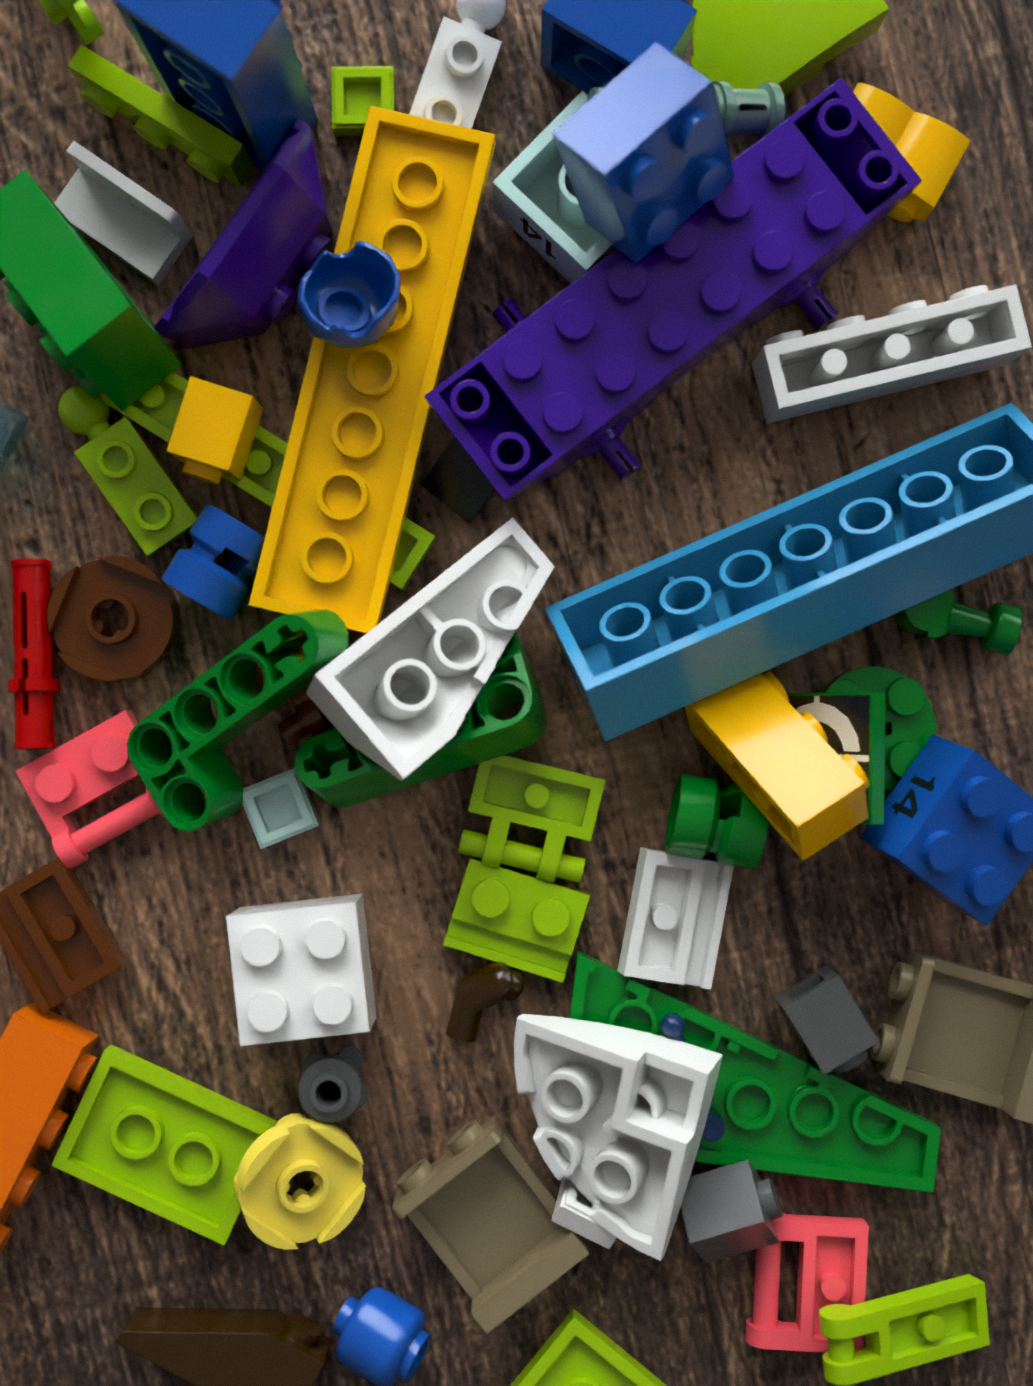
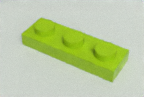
M82 44L80 45L68 67L83 88L80 96L90 106L110 118H113L118 111L135 122L133 129L159 149L166 150L169 144L183 151L189 155L186 159L187 163L209 180L219 183L221 178L225 177L239 187L243 186L254 168L243 143Z

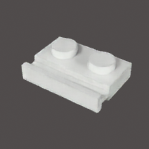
M640 847L617 971L623 976L679 985L688 984L711 990L734 866L720 864L714 860H698L667 854L665 851Z

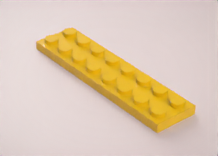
M370 105L334 254L351 251L356 242L363 241L390 255L401 275L397 317L393 325L379 339L362 347L343 348L315 336L313 337L249 606L284 615L314 609H327L336 613L343 620L347 630L367 634L380 623L432 410L424 396L438 385L496 145L495 134Z

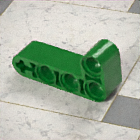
M314 609L285 614L274 619L140 721L131 730L127 741L128 755L131 763L162 814L173 827L180 831L192 832L231 817L240 809L243 801V786L239 776L221 748L308 685L316 673L347 650L349 644L348 631L345 623L336 613L327 609ZM302 646L304 653L294 655L290 650ZM257 665L261 668L264 675L263 687L259 684L256 677ZM211 701L217 709V720L211 711ZM167 736L169 737V740L171 742L172 751L170 750V747L168 745ZM200 790L204 795L205 804L202 802V799L200 797Z
M514 632L506 646L508 648L506 654L497 661L490 677L466 713L458 734L405 779L399 780L349 744L336 728L311 737L299 748L295 757V772L298 779L328 805L338 808L348 807L527 748L536 743L544 734L547 725V714L531 657L517 633ZM518 702L524 703L522 710L517 716L508 720H500L501 714L507 706Z

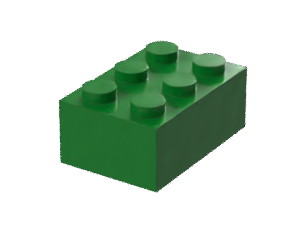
M26 169L0 189V280L7 277L3 282L9 289L5 296L31 326L36 324L39 331L43 334L39 341L46 351L65 372L70 370L76 380L93 399L104 393L121 411L125 410L182 365V363L82 235Z

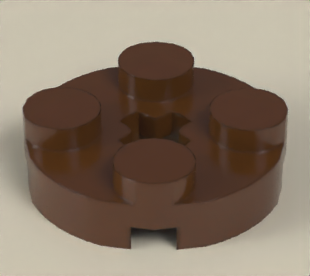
M107 555L98 557V560L89 561L81 567H74L64 574L55 586L47 608L49 633L54 635L55 644L61 651L58 652L71 669L94 680L120 682L145 677L166 658L174 644L179 620L176 595L161 580V576L157 572L131 558ZM118 601L125 606L123 615L129 618L128 625L125 630L117 629L113 637H108L104 634L106 624L98 619V615L102 608L112 610Z

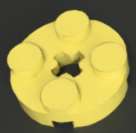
M291 1113L282 1117L276 1126L264 1132L249 1147L234 1177L233 1188L243 1217L256 1237L275 1248L283 1250L298 1249L296 1243H306L316 1238L318 1243L321 1244L333 1239L354 1219L364 1200L366 1186L362 1181V1165L364 1163L361 1153L352 1139L339 1126L332 1122H321L315 1118H307L300 1113ZM303 1171H311L310 1177L314 1182L312 1189L307 1192L299 1188L293 1195L286 1194L290 1189L289 1181L293 1176Z

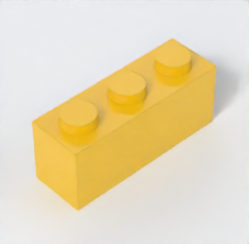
M767 671L764 674H757L685 706L691 733L803 861L868 819L866 789L869 787V782L863 769L850 755L845 754L840 757L828 744L827 736L820 723L809 712H804L800 715L789 703L788 695L781 682L771 672Z

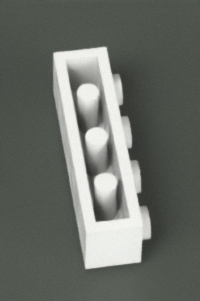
M987 285L975 286L951 295L949 301L927 306L925 300L913 301L888 311V316L865 321L864 315H856L829 324L826 331L804 336L802 330H795L766 340V345L762 347L752 362L766 424L1009 365L1032 348L1017 285L991 291L988 290Z

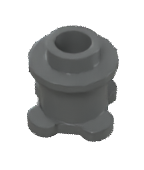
M345 1046L339 1053L323 1055L315 1051L305 1057L301 1067L303 1075L299 1081L298 1097L303 1109L312 1118L321 1122H338L346 1119L356 1109L366 1103L369 1090L362 1083L360 1067L363 1063V1055L360 1050L353 1046ZM322 1082H335L340 1087L341 1093L330 1094L326 1092Z

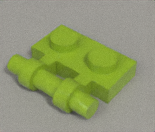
M508 755L479 763L468 812L492 817L489 833L487 835L463 829L458 853L482 859L481 865L496 869L500 868V864L536 872L537 879L551 883L555 882L556 877L580 883L586 859L562 853L566 836L591 842L606 780ZM510 823L547 831L543 848L507 840Z

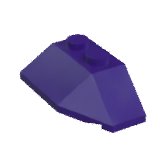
M298 118L280 148L171 306L155 325L154 329L176 350L264 335L272 322L279 324L290 313L298 295L295 288L305 273L311 270L313 263L325 250L331 251L333 241L330 239L333 234L318 150L310 126Z

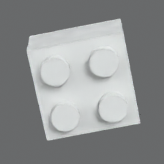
M363 894L239 907L226 916L240 1046L370 1032L377 1016Z

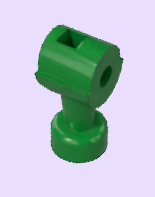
M948 590L894 614V619L903 631L916 635L915 640L934 639L947 633L981 637L982 647L985 650L1008 656L1015 648L1022 625V610L1017 606L995 603L988 612L955 602L954 594L951 590Z

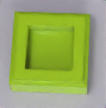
M394 66L331 67L332 130L334 137L363 136L370 105L396 111Z

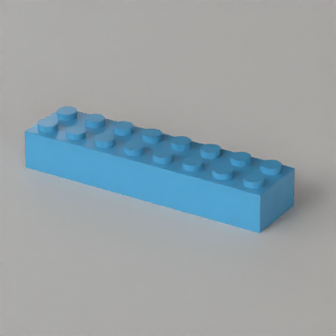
M1011 402L545 607L563 657L605 742L1032 554L1033 423Z

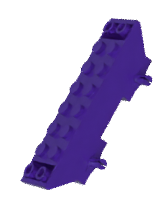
M842 78L731 161L735 177L725 185L721 193L713 200L702 205L675 229L667 241L654 247L637 263L633 262L619 249H616L527 318L516 305L513 298L504 301V308L500 304L493 311L492 316L497 319L507 333L424 396L431 408L504 502L551 476L556 478L579 459L596 455L599 452L617 474L619 480H625L629 477L630 472L633 474L642 464L637 461L619 437L628 422L653 404L655 397L745 328L748 326L752 328L775 309L797 302L815 325L817 331L838 316L839 312L833 308L816 286L827 269L846 256L863 236L919 186L922 181Z

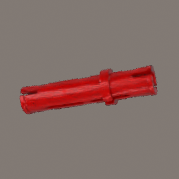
M34 558L15 559L10 561L13 591L14 679L8 680V693L14 694V750L56 749L54 693L60 692V679L54 678L53 633H49L47 624V608L52 594L51 569L53 568V561Z

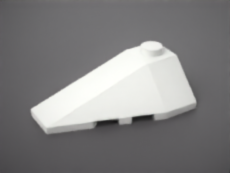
M512 517L316 673L306 694L349 744L402 781L455 736L465 719L466 713L481 688L487 682L498 659L514 632L519 628L555 566Z

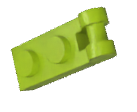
M970 1274L854 1305L830 1304L819 1310L820 1333L827 1337L828 1351L822 1357L824 1378L826 1381L836 1385L857 1384L990 1345L985 1282ZM865 1335L866 1347L855 1350L854 1338Z

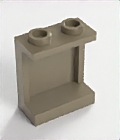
M907 949L904 963L897 962L890 976L888 996L890 999H893L887 1024L881 1022L875 1031L879 1042L871 1047V1058L876 1061L874 1069L889 1082L901 1085L902 1081H906L1000 1108L1013 1119L1033 1124V984Z
M495 1115L482 1125L474 1119L461 1127L446 1143L450 1150L432 1164L424 1158L411 1166L396 1182L400 1189L396 1191L392 1210L399 1219L404 1218L406 1215L409 1217L472 1299L471 1315L486 1334L589 1255L587 1238L551 1221L557 1195Z

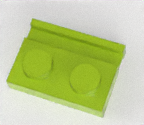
M470 857L443 945L491 961L506 963L508 966L563 983L590 894L560 883L540 880L534 875L500 865L499 869L481 865L482 859Z

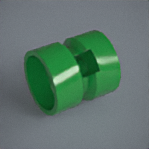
M680 773L670 804L665 836V852L701 860L708 852H712L720 864L755 870L762 856L769 821L736 783H732L723 791L720 790L715 779Z

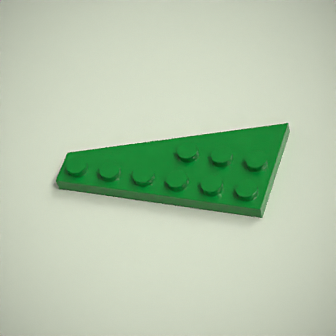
M577 950L568 1018L600 1022L666 1037L660 1029L661 1020L667 1014L675 1013L685 1021L686 1027L683 1036L686 1043L723 1054L710 1106L712 1112L718 1114L724 1122V1135L721 1139L714 1142L701 1138L695 1162L727 1166L748 1159L755 1170L934 1192L941 1128L934 1122L831 1072L823 1075L814 1064L634 977L623 976L617 969Z

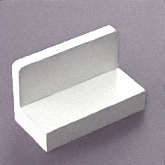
M73 141L66 152L79 168L54 204L77 231L159 286L192 239V233L177 211Z

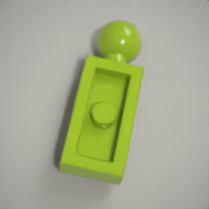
M80 384L68 388L59 400V417L70 431L76 434L87 435L90 439L89 442L74 451L75 455L146 556L153 557L188 533L198 515L131 419L125 416L111 426L108 422L110 406L104 403L101 395L93 399Z

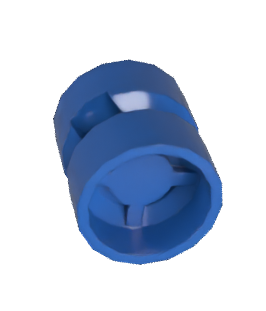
M206 503L189 531L194 542L191 548L178 549L163 573L161 580L220 616L233 621L250 593L245 581L248 576H256L265 537L215 506ZM226 547L230 551L227 554L225 565L221 567L213 561Z

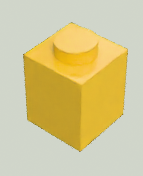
M190 376L166 451L179 461L184 462L182 473L216 485L220 484L222 475L241 480L264 408L252 395Z

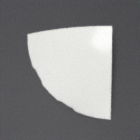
M521 1014L517 1017L514 1036L516 1085L519 1095H528L530 1106L538 1125L533 1140L541 1156L557 1180L563 1178L570 1179L580 1193L592 1204L591 1218L634 1249L661 1261L665 1255L691 1176L723 1054L675 1039L600 1022L557 1016Z

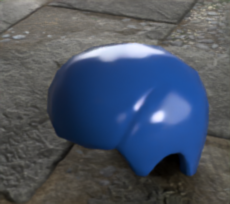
M358 241L351 251L342 254H333L325 250L313 263L311 270L307 271L299 282L298 311L309 331L316 338L343 348H357L369 345L379 339L393 325L397 317L401 275L391 256L368 242Z

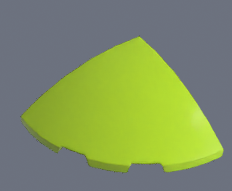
M693 0L692 7L697 9L692 29L693 56L691 57L690 66L710 81H727L732 88L757 89L762 82H777L785 96L819 75L826 62L877 32L889 7L884 0Z

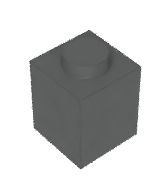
M827 965L773 997L809 1058L823 1075L832 1070L839 1074L855 1068L868 1057L866 1050L879 1042L841 977Z
M748 1159L690 1177L681 1204V1210L689 1244L706 1264L779 1243L773 1219L783 1217V1212L776 1188L771 1178L761 1179Z

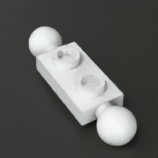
M456 0L457 12L462 22L459 23L445 16L443 17L412 103L410 115L472 129L502 41L484 33L500 23L505 14L506 0Z

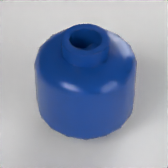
M383 1287L370 1289L360 1300L350 1296L340 1309L332 1328V1332L340 1336L337 1345L339 1363L375 1386H393L398 1380L408 1383L420 1366L432 1338L431 1334L425 1331L426 1318L424 1312L419 1307Z

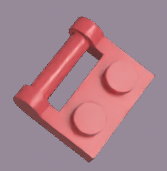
M132 710L122 711L15 771L52 838V845L56 855L68 869H73L89 859V852L158 814L164 817L147 788L146 793L79 830L75 828L69 817L72 813L139 777L131 763L127 749L129 734L138 724Z
M783 1213V1217L773 1219L779 1243L756 1249L753 1317L746 1319L745 1341L747 1344L759 1349L825 1353L828 1351L827 1337L820 1333L819 1310L830 1304L854 1305L865 1302L869 1226L864 1218ZM782 1241L799 1242L795 1322L778 1320ZM864 1335L854 1338L855 1350L863 1348Z

